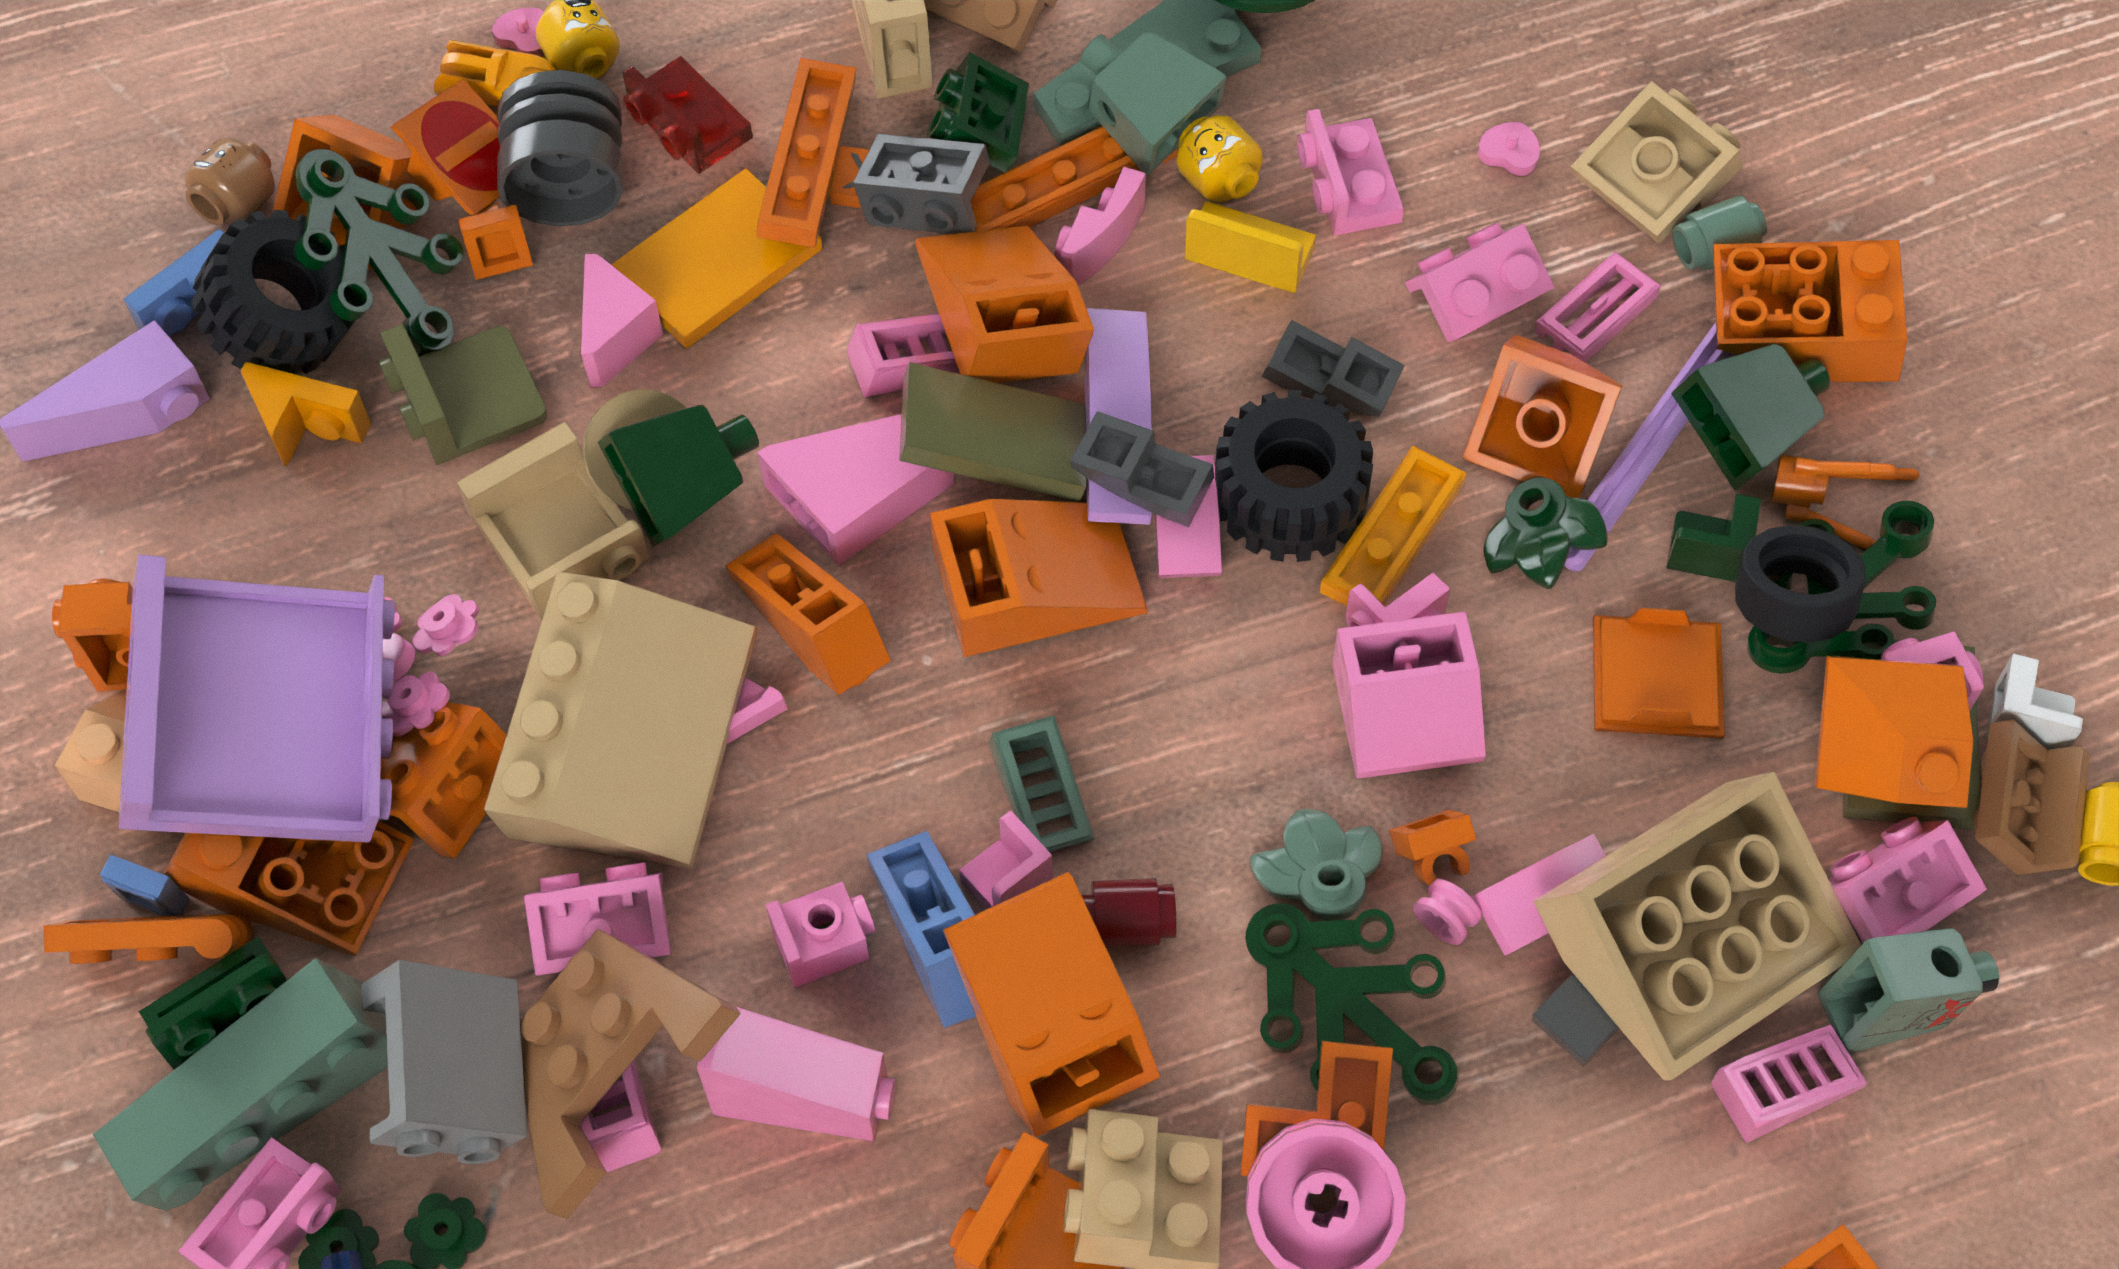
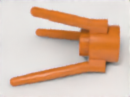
M1781 454L1778 461L1771 503L1787 505L1784 519L1798 522L1808 519L1824 520L1833 527L1835 535L1867 550L1877 540L1810 510V504L1823 505L1829 478L1914 481L1919 478L1920 474L1917 469L1896 468L1893 464L1818 461Z

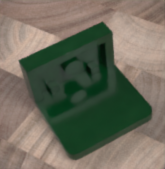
M258 936L138 1012L148 1026L146 1034L173 1070H175L286 982L287 979Z

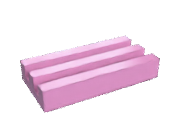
M1614 252L1537 320L1534 333L1542 339L1549 335L1554 339L1552 347L1563 352L1567 349L1573 356L1586 363L1657 299L1661 285L1617 252ZM1617 273L1624 277L1606 294H1603L1568 328L1561 324ZM1636 286L1639 288L1583 340L1579 338Z

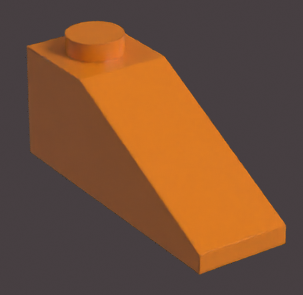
M773 534L725 565L732 579L807 669L837 695L842 694L851 687L862 684L873 672L891 661L866 603L779 534Z

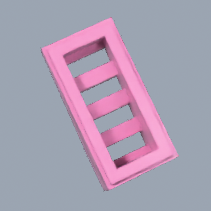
M939 314L864 323L855 326L847 348V354L864 397L887 394L903 389V377L909 362L953 373L959 372L953 352L948 351L942 335L946 334ZM921 341H927L931 354H925ZM903 347L907 357L901 358L897 348Z
M1830 1024L1727 1064L1718 1069L1710 1084L1745 1143H1748L1865 1088L1867 1081ZM1823 1047L1840 1074V1079L1830 1081L1813 1054L1814 1051ZM1801 1059L1817 1085L1816 1088L1808 1090L1792 1061ZM1777 1068L1780 1070L1795 1096L1788 1099L1785 1097L1771 1071ZM1758 1079L1772 1105L1763 1106L1750 1085V1081Z
M635 1060L622 1073L623 1079L617 1080L580 1124L581 1129L607 1172L649 1158L661 1151ZM628 1101L630 1103V1105L594 1117L593 1113L614 1107L616 1105Z

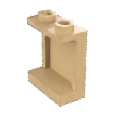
M850 0L877 99L933 88L928 17L924 0H894L889 2L887 0Z
M566 422L457 481L468 515L541 620L545 613L557 571L619 580L633 573L640 563L649 559L642 529L635 520L628 521L619 507L604 497L595 487L587 473L578 439Z

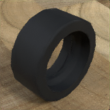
M1787 525L1769 528L1751 538L1742 552L1735 584V603L1746 620L1762 632L1780 639L1807 643L1832 639L1849 629L1858 613L1866 582L1865 564L1856 550L1837 535L1815 527ZM1784 572L1804 574L1820 580L1833 591L1816 595L1796 593L1778 586L1766 576Z

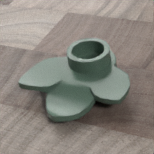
M1301 809L1296 811L1286 823L1284 831L1285 847L1253 854L1250 857V863L1256 880L1272 896L1281 899L1302 900L1311 913L1322 920H1344L1352 916L1364 900L1366 895L1365 879L1380 867L1383 858V846L1372 826H1362L1343 833L1337 821L1327 813L1316 809Z

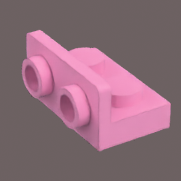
M1319 109L1307 111L1305 133L1298 134L1297 136L1298 155L1304 169H1312L1315 178L1312 183L1315 207L1319 215L1327 214L1334 236L1402 223L1404 207L1372 118L1325 127Z
M1917 817L1906 818L1881 833L1884 842L1867 853L1866 850L1854 852L1838 860L1830 867L1833 876L1829 878V881L1862 943L1867 939L1927 931L1987 890L1948 820L1919 822Z
M641 862L605 868L607 881L581 885L579 872L540 878V891L524 895L535 976L562 972L570 959L578 953L597 929L619 938L651 958L670 955L672 950L662 886H664L663 873L647 874L646 863Z

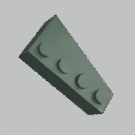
M315 958L97 1130L93 1136L131 1200L164 1211L186 1204L195 1198L203 1187L259 1152L271 1137L275 1140L279 1139L387 1069L386 1014L362 1010L361 984L363 982Z

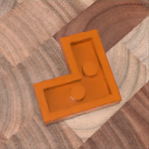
M1322 1041L1316 1110L1246 1104L1240 1175L1248 1176V1172L1261 1147L1283 1128L1313 1118L1344 1121L1370 1135L1384 1151L1393 1048Z

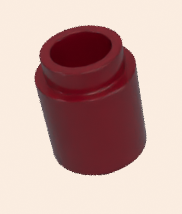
M1156 878L1092 881L1091 894L1081 895L1106 948L1155 946L1160 944V938L1176 937V901L1173 884L1157 885Z

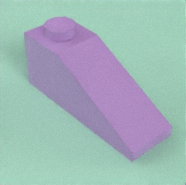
M154 320L0 419V428L20 459L28 461L159 433L176 421L189 417L210 398L194 365Z

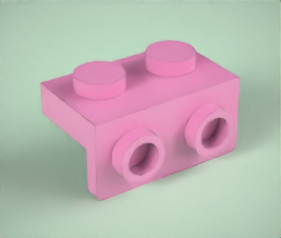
M1496 222L1466 237L1471 248L1454 256L1450 247L1417 263L1421 274L1407 280L1405 284L1409 293L1422 289L1447 342L1457 340L1555 288L1524 223L1503 231L1499 222Z
M271 1137L178 1252L198 1269H288L291 1253L307 1233L313 1234L325 1225L336 1207V1197L342 1190L328 1170L318 1163L311 1165Z

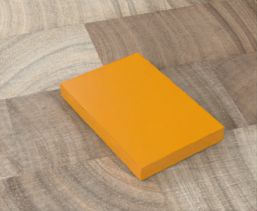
M746 168L611 264L656 300L661 325L686 349L823 249L819 235L815 248L757 237V222L766 186Z

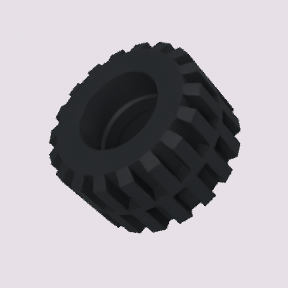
M274 210L269 218L262 211L250 213L245 222L239 218L228 227L225 234L221 235L195 278L193 289L197 292L192 298L193 312L202 314L197 325L202 335L212 334L215 338L210 346L219 355L225 351L232 355L234 360L231 364L242 369L245 362L295 375L301 369L307 374L315 370L321 361L325 362L356 321L342 319L334 313L330 305V296L339 284L345 244L338 246L336 256L325 268L320 270H312L303 266L296 257L295 245L304 234L306 216L300 214L296 220L289 219L287 211ZM309 242V246L314 253L324 255L322 248L318 244ZM254 279L269 280L284 287L297 300L301 310L286 309L273 303L260 291ZM344 293V297L349 304L359 307V303L353 295Z
M1288 390V397L1279 399L1275 392L1262 395L1261 405L1257 406L1249 401L1240 407L1239 419L1235 417L1229 418L1224 425L1223 437H1219L1216 448L1215 481L1219 520L1228 521L1227 533L1235 541L1242 537L1246 538L1247 550L1258 555L1263 548L1271 551V560L1282 562L1284 561V554H1296L1297 562L1310 561L1311 552L1316 550L1324 557L1335 552L1337 540L1344 544L1349 541L1355 532V525H1359L1365 516L1374 465L1372 464L1373 448L1371 441H1364L1366 429L1359 420L1349 422L1350 410L1340 403L1334 408L1328 406V397L1315 393L1313 399L1301 398L1302 391ZM1280 465H1298L1312 470L1320 476L1322 481L1304 488H1290L1272 482L1263 473L1270 468Z

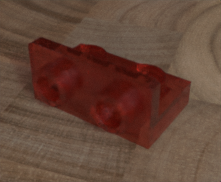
M678 57L648 78H645L633 65L622 71L627 92L623 96V102L631 117L641 126L647 123L658 134L659 140L667 153L675 160L683 158L698 174L753 138L751 123L683 57Z

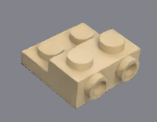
M1651 81L1571 165V169L1575 177L1655 242L1660 244L1672 232L1673 227L1684 219L1685 215L1689 214L1696 206L1700 209L1705 208L1743 168L1739 150L1741 144L1723 125L1714 123L1710 127L1695 115L1697 113L1695 106L1681 92L1672 88L1667 93Z
M1089 1109L1084 1128L1072 1127L1068 1149L1067 1169L1079 1171L1078 1190L1068 1189L1063 1219V1232L1075 1233L1074 1262L1135 1269H1218L1220 1264L1223 1140L1158 1132V1117Z

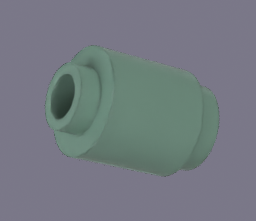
M1737 195L1685 215L1683 223L1673 227L1672 238L1677 255L1688 270L1701 267L1702 270L1706 271L1714 268L1713 244L1762 243V236H1765L1767 233V224L1762 210L1755 202L1749 203L1743 196Z

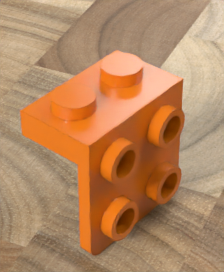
M1024 1131L1013 1151L1005 1147L999 1151L989 1168L984 1182L985 1186L991 1188L978 1211L968 1208L963 1213L949 1242V1246L955 1249L953 1253L955 1269L1124 1268L1074 1262L1075 1233L1063 1232V1219L1068 1189L1078 1190L1079 1182L1050 1168L1049 1144Z

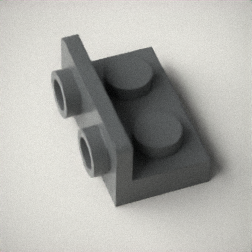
M878 134L853 184L865 220L870 225L929 231L940 234L974 232L977 223L971 201L990 163L985 144Z

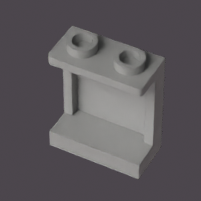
M398 960L361 984L362 1010L386 1014L390 1113L385 1120L370 1128L371 1144L396 1147V1152L399 1155L407 1157H420L441 1152L457 1154V1160L461 1163L482 1164L498 1159L500 1151L527 1137L517 980Z

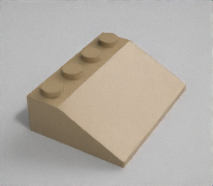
M557 571L484 811L506 838L692 869L729 738L730 724L733 714L737 709L758 632L756 627L618 580Z
M1774 771L1722 784L1533 901L1563 962L1664 1081L1674 1079L1843 966L1861 946Z

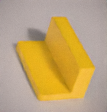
M1205 201L1201 211L1192 209L1186 219L1184 259L1296 293L1314 252L1316 234Z

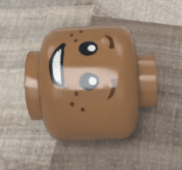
M232 138L216 140L190 165L185 173V182L188 189L186 191V199L189 205L200 217L214 225H221L222 223L231 225L239 218L245 222L249 214L256 212L275 191L274 177L270 170L271 160L265 151L255 143L249 141L242 143Z

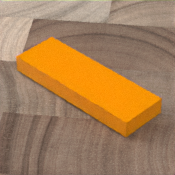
M1412 446L1322 579L1320 593L1347 607L1350 590L1358 584H1362L1385 606L1464 486L1467 473Z

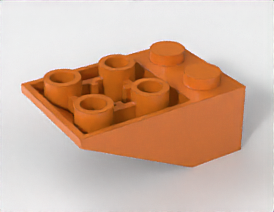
M1029 226L916 238L915 245L960 374L995 383H1005L1079 372L1092 338L1094 327L1076 280Z
M1899 240L1713 244L1717 349L1739 355L1777 344L1784 347L1795 365L1810 358L1821 362L1829 374L1830 381L1895 382L1900 380L1907 345V328Z
M987 499L930 513L933 552L963 657L1147 614V606L1120 523L1088 521L1087 503Z
M380 821L377 822L370 842L185 833L163 874L169 876L184 893L220 911L241 914L248 920L356 956L415 839Z
M1069 872L943 930L1009 1103L1035 1137L1088 1113L1089 1109H1096L1160 1078L1139 1017L1078 887Z

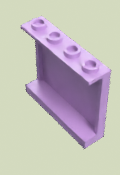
M138 555L132 592L118 829L370 842L378 820H388L392 799L391 780L380 779L381 758L390 757L393 738L392 719L381 718L382 698H390L394 677L393 659L383 658V639H391L395 618L394 601L384 600V575L373 576L368 593L170 577L165 576L166 557Z

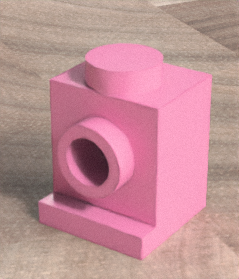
M843 881L781 905L778 900L765 904L773 935L794 988L870 960L865 936L875 932L871 914L862 894L849 898ZM834 920L833 924H832L831 926H829L828 928H825V929H816V928H815V927H818V926H820V925L826 924V923L831 922V921Z

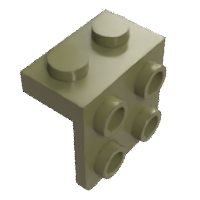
M403 324L380 332L388 353L387 357L378 360L385 380L392 394L403 390L408 403L398 407L413 441L424 437L436 465L537 426L546 420L547 410L508 328L496 326L419 357Z

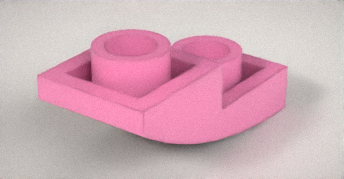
M1123 167L1115 188L1106 187L1104 189L1098 210L1081 205L1072 227L1064 225L1056 242L1054 256L1058 261H1061L1063 267L1076 280L1077 285L1088 280L1111 260L1135 229L1145 210L1146 173Z
M1214 455L1191 456L1213 464L1214 479L1189 527L1153 513L1156 525L1158 578L1221 576L1222 574Z
M1594 834L1472 896L1504 956L1549 934L1533 902L1534 900L1606 857Z

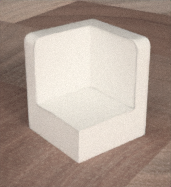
M2012 654L1995 683L1986 738L1988 739L1990 723L2014 719L2047 750L2069 747L2074 744L2081 733L2083 719L2074 715L2075 699L2072 696L2035 687L2039 660Z

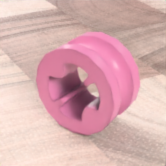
M1436 879L1428 887L1430 898L1422 897L1418 899L1413 906V911L1420 923L1434 936L1449 944L1459 945L1467 937L1465 926L1473 927L1481 920V910L1472 897L1464 890L1446 880Z

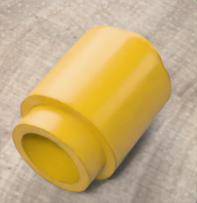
M2105 782L2098 785L2097 788L2086 791L2078 861V872L2082 877L2091 882L2109 886L2119 885V782Z

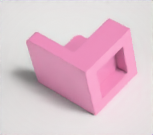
M1008 811L999 818L1000 839L959 870L960 881L986 910L1053 879L1052 854L1012 811Z

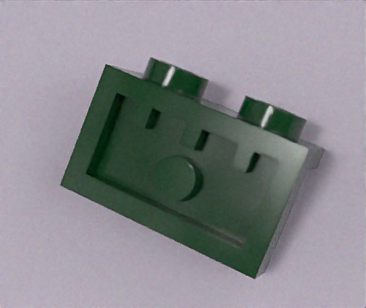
M969 52L956 71L951 68L946 70L937 85L934 99L940 102L939 109L929 124L927 137L939 140L985 144L990 159L989 165L1006 173L1018 156L1029 83Z

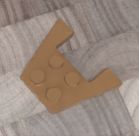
M599 929L593 933L578 953L570 959L563 971L520 1021L525 1104L542 1202L548 1213L565 1219L571 1216L607 1173L581 1129L580 1124L659 1029L664 1026L682 1054L701 1062L741 1014L734 1005L714 996L698 984L666 968L665 965L619 938Z

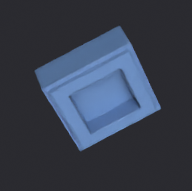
M114 855L109 856L100 873V876L103 878L102 881L121 900L162 916L182 915L190 900L169 876Z

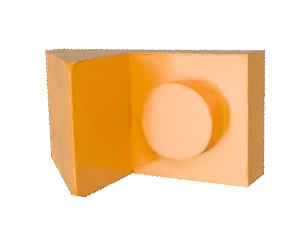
M245 362L240 371L284 466L289 464L306 429L326 440L334 441L343 438L362 443L371 426V421L357 390Z

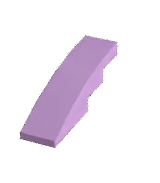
M1087 308L1094 332L1086 351L1084 378L1085 431H1087L1097 411L1151 430L1150 363L1146 312ZM1086 478L1088 521L1150 525L1152 512L1115 495Z

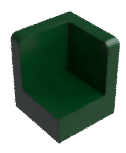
M1736 494L1727 520L1686 511L1677 512L1673 524L1666 568L1736 582L1742 552L1751 538L1756 536L1761 499Z

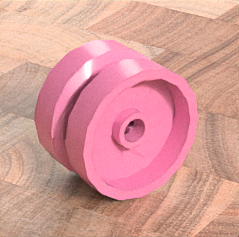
M1313 1118L1283 1128L1261 1147L1248 1172L1245 1200L1248 1220L1256 1244L1277 1269H1375L1390 1256L1404 1229L1406 1195L1397 1167L1370 1135L1344 1121ZM1327 1185L1334 1189L1337 1201L1331 1210L1320 1212L1315 1210L1313 1205L1310 1204V1194H1321L1324 1186Z

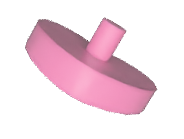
M520 8L500 16L492 26L493 37L497 45L502 48L514 49L517 52L542 56L544 53L536 40V26L544 11L538 8Z
M1520 122L1503 123L1487 130L1482 135L1478 148L1479 159L1484 164L1504 167L1516 176H1526L1532 173L1537 166L1540 154L1539 142L1535 134L1527 125Z

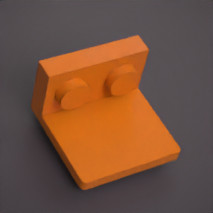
M447 702L443 708L434 712V720L429 726L423 729L413 727L402 736H393L390 757L381 758L380 779H390L392 783L389 815L399 817L439 856L456 859L487 814L484 808L507 734L481 708Z

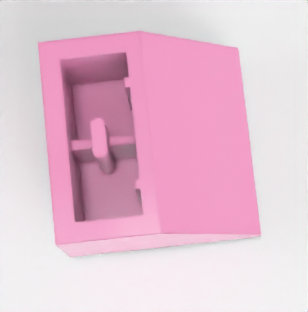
M1466 611L1338 628L1332 667L1356 779L1485 761L1480 668Z

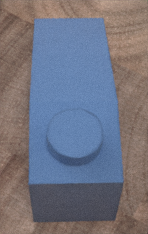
M928 831L866 854L870 868L922 987L943 1027L946 1028L963 1020L976 1017L943 932L944 929L975 914Z

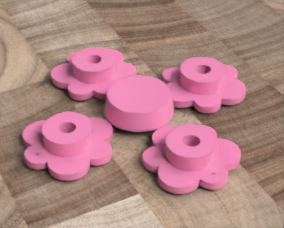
M456 594L443 597L419 617L417 625L420 630L415 634L412 644L394 633L403 623L402 617L396 612L397 605L394 602L393 634L391 639H383V658L393 659V683H396L392 687L390 698L382 703L381 713L383 718L392 719L393 736H402L413 727L423 729L429 726L434 720V712L447 704L450 698V691L443 683H440L439 677L434 672H426L419 678L412 675H404L414 662L415 649L423 654L434 651L438 656H445L455 648L456 644H464L476 635L479 626L474 618L479 613V607L473 600L463 601ZM384 597V600H392L389 597Z

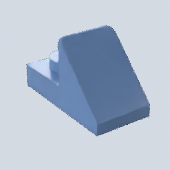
M218 229L123 299L138 330L155 320L163 331L170 336L184 329L193 318L200 314L193 312L192 298L197 292L193 289L194 281L222 234H225L223 231Z

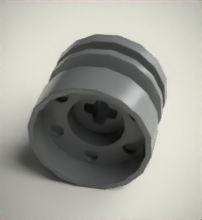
M565 70L536 72L517 79L505 89L498 104V140L500 150L497 155V187L501 201L506 206L516 204L519 216L529 221L558 227L589 223L603 218L617 207L623 194V161L620 152L622 145V112L619 98L605 83L587 74Z

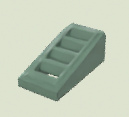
M1055 716L992 733L989 745L1012 811L1041 844L1052 853L1093 841L1094 836ZM1043 747L1046 757L1019 765L1016 764L1015 754ZM1052 770L1054 780L1024 788L1021 778ZM1060 792L1063 803L1031 811L1028 801ZM1069 815L1073 827L1039 836L1036 824Z

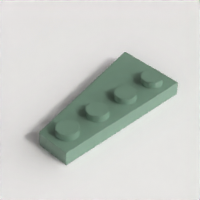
M1164 0L1109 39L1124 51L1143 32H1154L1218 69L1227 77L1256 65L1261 60V46L1235 10L1215 0ZM1078 61L1034 93V108L1059 146L1102 127L1089 108L1092 82L1097 75L1082 64L1081 61Z

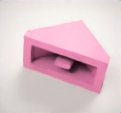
M585 254L581 356L590 388L603 387L663 335L655 299L598 254Z

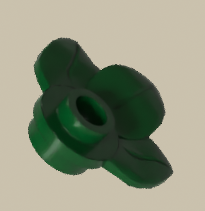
M1544 477L1531 478L1520 483L1510 493L1505 506L1506 515L1493 526L1486 537L1484 557L1490 573L1501 572L1517 564L1527 578L1546 589H1551L1562 572L1570 552V547L1581 550H1594L1606 547L1608 541L1607 529L1600 512L1590 501L1567 497L1562 487L1552 479ZM1543 500V503L1537 509L1527 510L1533 503Z

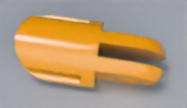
M449 39L446 46L448 53L442 58L440 64L441 73L436 77L433 86L434 92L439 95L464 79L486 105L498 107L503 91L517 79L536 72L555 71L556 68L549 60L538 55Z

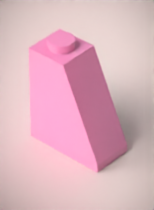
M902 414L768 445L757 452L763 485L838 566L955 484L954 473L899 461Z
M737 1007L741 1013L701 1062L698 1061L697 1071L712 1114L715 1116L874 1141L879 1119L890 1120L892 1115L897 1082L894 1078H888L882 1052Z

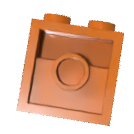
M100 578L94 579L88 584L63 585L62 599H56L53 603L52 624L55 635L58 638H63L73 654L76 667L84 670L97 691H115L127 688L133 592L130 582Z

